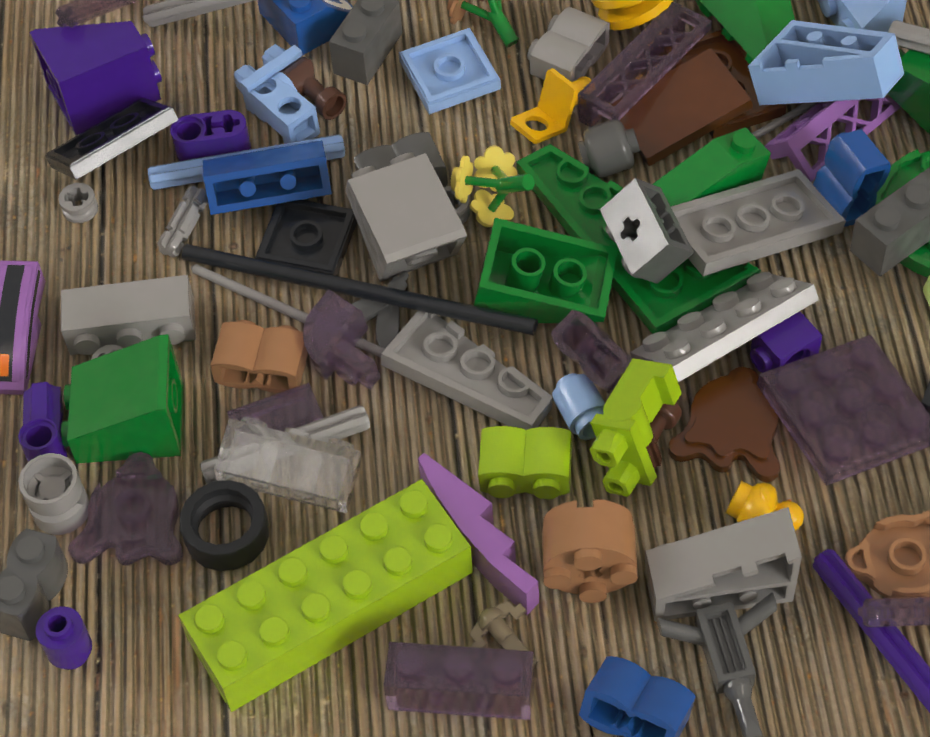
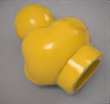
M741 480L725 514L736 518L737 522H741L789 507L795 530L800 528L804 520L803 510L797 503L792 502L791 499L778 503L776 488L765 482L752 486Z

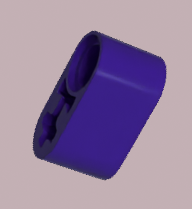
M236 110L184 115L179 117V120L170 127L178 162L251 149L246 119L242 113Z

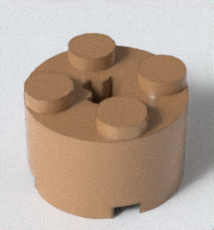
M593 499V507L577 508L576 500L562 503L546 513L542 529L543 583L546 587L567 593L579 594V599L583 602L597 603L604 601L607 598V593L619 590L637 581L636 532L633 516L627 508L612 501Z

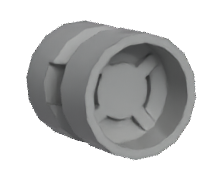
M43 454L29 461L21 470L18 480L19 489L25 503L29 507L34 522L40 530L48 534L63 535L71 533L82 526L88 518L90 502L86 490L81 483L76 466L69 458L61 454Z

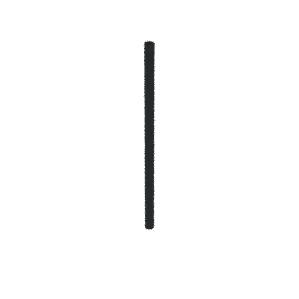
M185 244L182 250V259L195 263L532 336L536 334L538 328V319L190 244Z

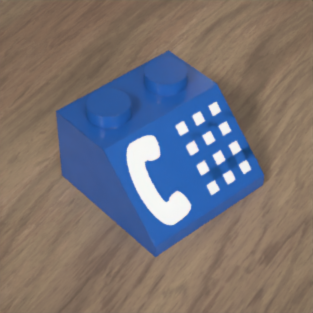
M257 0L260 14L291 47L296 45L301 49L303 55L330 41L353 8L347 0Z

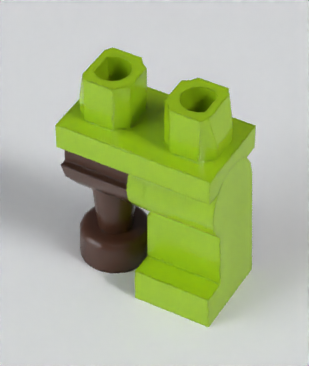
M633 358L603 407V414L596 413L590 422L596 440L589 450L594 461L608 467L609 470L602 482L606 491L611 494L628 497L637 484L652 486L657 478L655 469L657 466H661L662 463L657 442L663 430L674 428L682 416V409L677 403L682 392L672 364Z

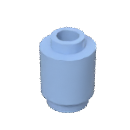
M577 373L565 375L557 382L556 388L552 392L553 401L573 434H577L582 440L596 438L590 422L596 413L603 414L605 401L589 375Z

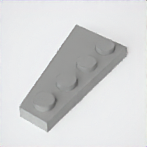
M417 311L381 353L382 366L507 426L525 430L536 428L552 409V395L515 367L510 366L506 368L495 359V352L484 344L477 346L464 336L465 330L451 320L447 323L435 314Z

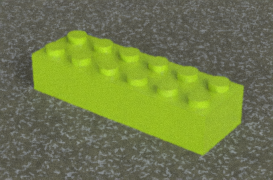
M421 479L178 616L188 642L226 705L233 712L472 574L471 546L426 483Z

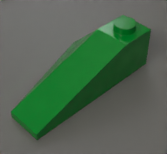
M695 0L699 9L707 18L714 16L724 27L721 32L728 41L736 40L747 52L745 60L749 64L791 20H795L790 0Z

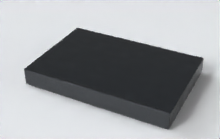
M141 98L49 151L45 157L51 168L77 180L179 119L172 107Z

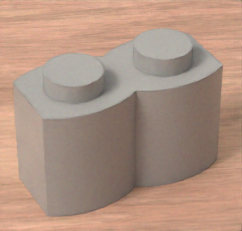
M570 6L565 8L559 15H554L548 25L547 32L540 39L536 38L529 47L527 59L530 61V74L545 80L547 70L554 68L571 82L585 76L589 67L596 63L609 43L610 23Z

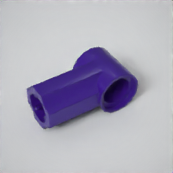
M48 382L32 383L31 387L23 392V426L19 430L18 439L28 462L39 455L48 453L61 454L68 457L61 436V425L64 421V395L60 386H53Z

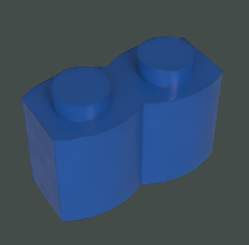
M862 129L848 133L843 132L836 135L830 141L825 155V165L817 171L813 186L846 220L844 227L854 225L858 217L875 206L877 200L876 193L887 180L891 165Z
M607 656L585 691L579 716L592 727L612 735L624 737H679L689 720L696 695L687 687L672 679L651 676L642 667L627 659Z

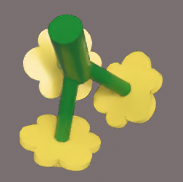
M496 145L488 147L484 152V156H479L474 160V167L477 169L474 177L472 176L473 163L470 162L469 156L465 155L461 158L460 167H454L451 174V189L455 192V198L460 200V203L467 202L468 195L471 194L473 186L480 188L489 187L492 191L498 192L491 195L486 190H477L474 194V200L469 205L470 209L476 213L477 221L484 227H492L495 218L511 221L514 217V211L510 206L504 204L505 197L508 193L530 191L535 185L532 175H518L516 168L513 166L515 156L510 152L504 153Z

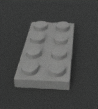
M799 169L671 206L694 251V254L688 259L702 276L840 234L846 222Z
M761 272L750 277L747 280V285L737 291L726 292L715 297L712 301L713 304L704 310L682 316L677 321L678 325L666 332H657L647 336L642 341L643 345L631 351L630 354L632 359L672 364L677 381L680 382L819 300L814 284L795 280L791 277L787 278L771 274L770 272Z

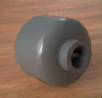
M617 119L585 129L583 140L578 142L583 163L589 167V172L594 171L595 175L599 178L630 170L635 162L633 153L640 152L634 129L625 130L623 123Z

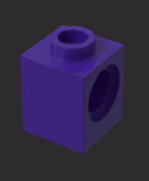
M799 311L752 339L751 360L760 372H766L778 384L818 360L822 334Z

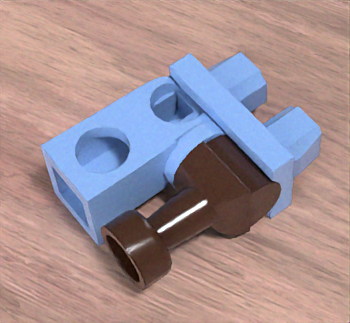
M274 44L262 56L264 66L255 70L250 65L245 64L234 72L236 87L243 94L246 109L255 114L261 121L267 122L283 137L284 144L313 139L321 134L317 113L326 120L335 119L343 112L347 103V97L333 86L325 88L316 79L312 61L310 58L302 57V50L296 45L285 50ZM306 95L310 99L314 100V105L310 103L306 98H304V96Z

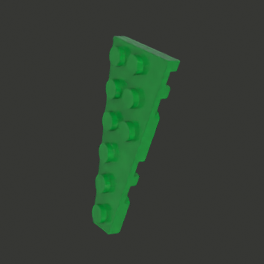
M551 144L516 161L518 174H530L533 176L535 185L532 191L570 236L618 248L617 244L606 232L605 227L607 224L600 209L618 194L623 187L611 180L608 183L589 173L588 166ZM618 248L611 285L648 330L654 334L666 332L678 325L677 321L688 313L700 312L711 306L715 297L726 292L737 291L747 285V280L750 277L761 273V270L748 262L746 265L741 264L702 276L692 262L686 259L657 284L632 277L622 265L621 260L623 257Z

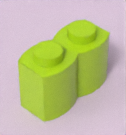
M511 426L483 428L481 430L478 469L480 491L489 493V495L495 498H509L514 494L524 492L533 494L540 499H554L559 495L569 494L572 458L571 431L557 427H536L527 430Z

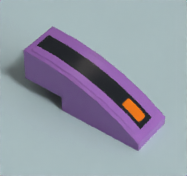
M0 260V394L23 395V392L28 388L42 326L38 312L46 282L38 261Z

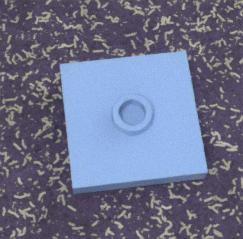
M470 28L398 52L399 62L428 114L501 89L499 76Z

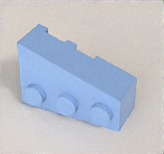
M791 20L748 65L759 106L884 98L904 75L895 33Z

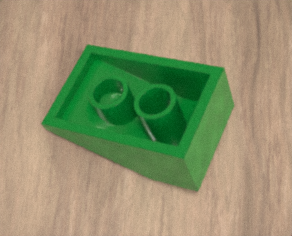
M495 218L473 305L536 318L538 323L604 322L618 248Z

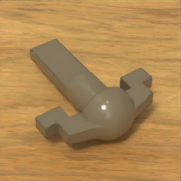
M508 600L482 611L479 620L469 633L475 640L470 647L476 654L487 646L482 637L490 632L524 673H527L538 663L503 620L509 614L517 620L527 612L521 603L514 607Z

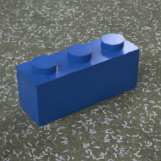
M322 140L202 161L203 179L211 215L332 194Z

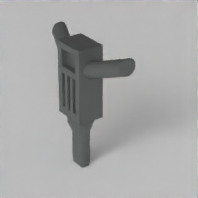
M770 593L739 618L737 617L733 602L697 609L695 613V626L657 617V625L661 636L702 646L716 693H724L733 704L743 737H763L751 700L756 672L744 635L777 611L774 594Z

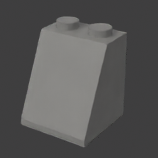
M412 152L399 155L390 161L391 165L378 170L375 169V166H367L352 173V178L347 180L345 192L380 282L398 276L403 271L410 272L457 255L467 237L464 226L426 153L416 157Z

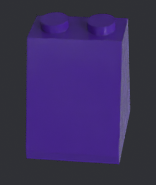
M132 21L42 28L29 32L46 84L75 135L81 134L141 98L155 102L161 100L157 83L162 82V77L157 65L150 59V57L155 55L154 47L146 33L140 35Z

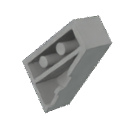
M789 507L646 550L644 573L655 622H657V617L670 620L695 616L697 609L733 602L735 610L752 608L770 593L774 594L777 604L792 602L802 556Z

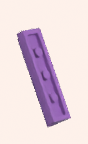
M887 97L864 99L872 102L871 116L866 121L857 118L860 100L817 102L768 142L765 147L771 152L770 157L772 160L788 156L796 170L799 169L812 182L816 178L817 171L825 165V155L831 139L832 123L835 121L846 123L845 132L847 133L856 131V126H858L857 130L862 129L868 135L901 106L893 99ZM808 143L819 145L818 160L812 167L801 152V149Z

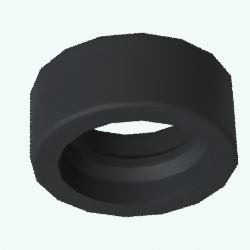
M232 480L214 481L198 488L185 501L180 513V531L191 557L203 567L217 571L236 570L253 562L264 550L269 538V521L262 500L252 488L244 483ZM236 507L244 509L250 515L251 526L241 538L231 543L216 545L203 541L199 535L198 527L201 521L209 513L219 508Z

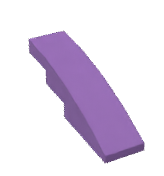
M423 453L418 458L420 479H423L471 546L472 563L513 604L517 606L521 603L527 611L525 614L528 615L539 604V581L516 565L515 541L494 526L492 503L427 454Z

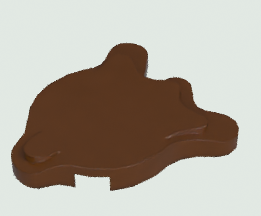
M747 367L735 368L728 375L708 382L695 394L691 405L689 422L681 433L670 440L668 454L672 459L679 462L701 458L721 473L729 471L733 461L741 460L746 463L760 481H773L780 472V463L772 448V441L777 432L779 418L777 402L771 392L760 382L758 374L754 370Z

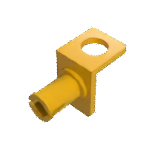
M551 68L546 72L538 106L511 117L510 125L533 144H539L568 130L574 106L594 99L595 96L592 94H596L595 85L587 76L579 77L571 82L557 70ZM538 121L544 124L547 129L542 131L533 130L526 125V122Z

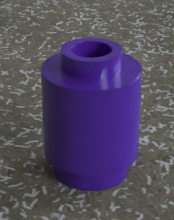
M65 606L55 607L45 612L38 620L36 637L52 665L61 669L71 670L82 666L87 661L92 650V639L80 614L76 610Z

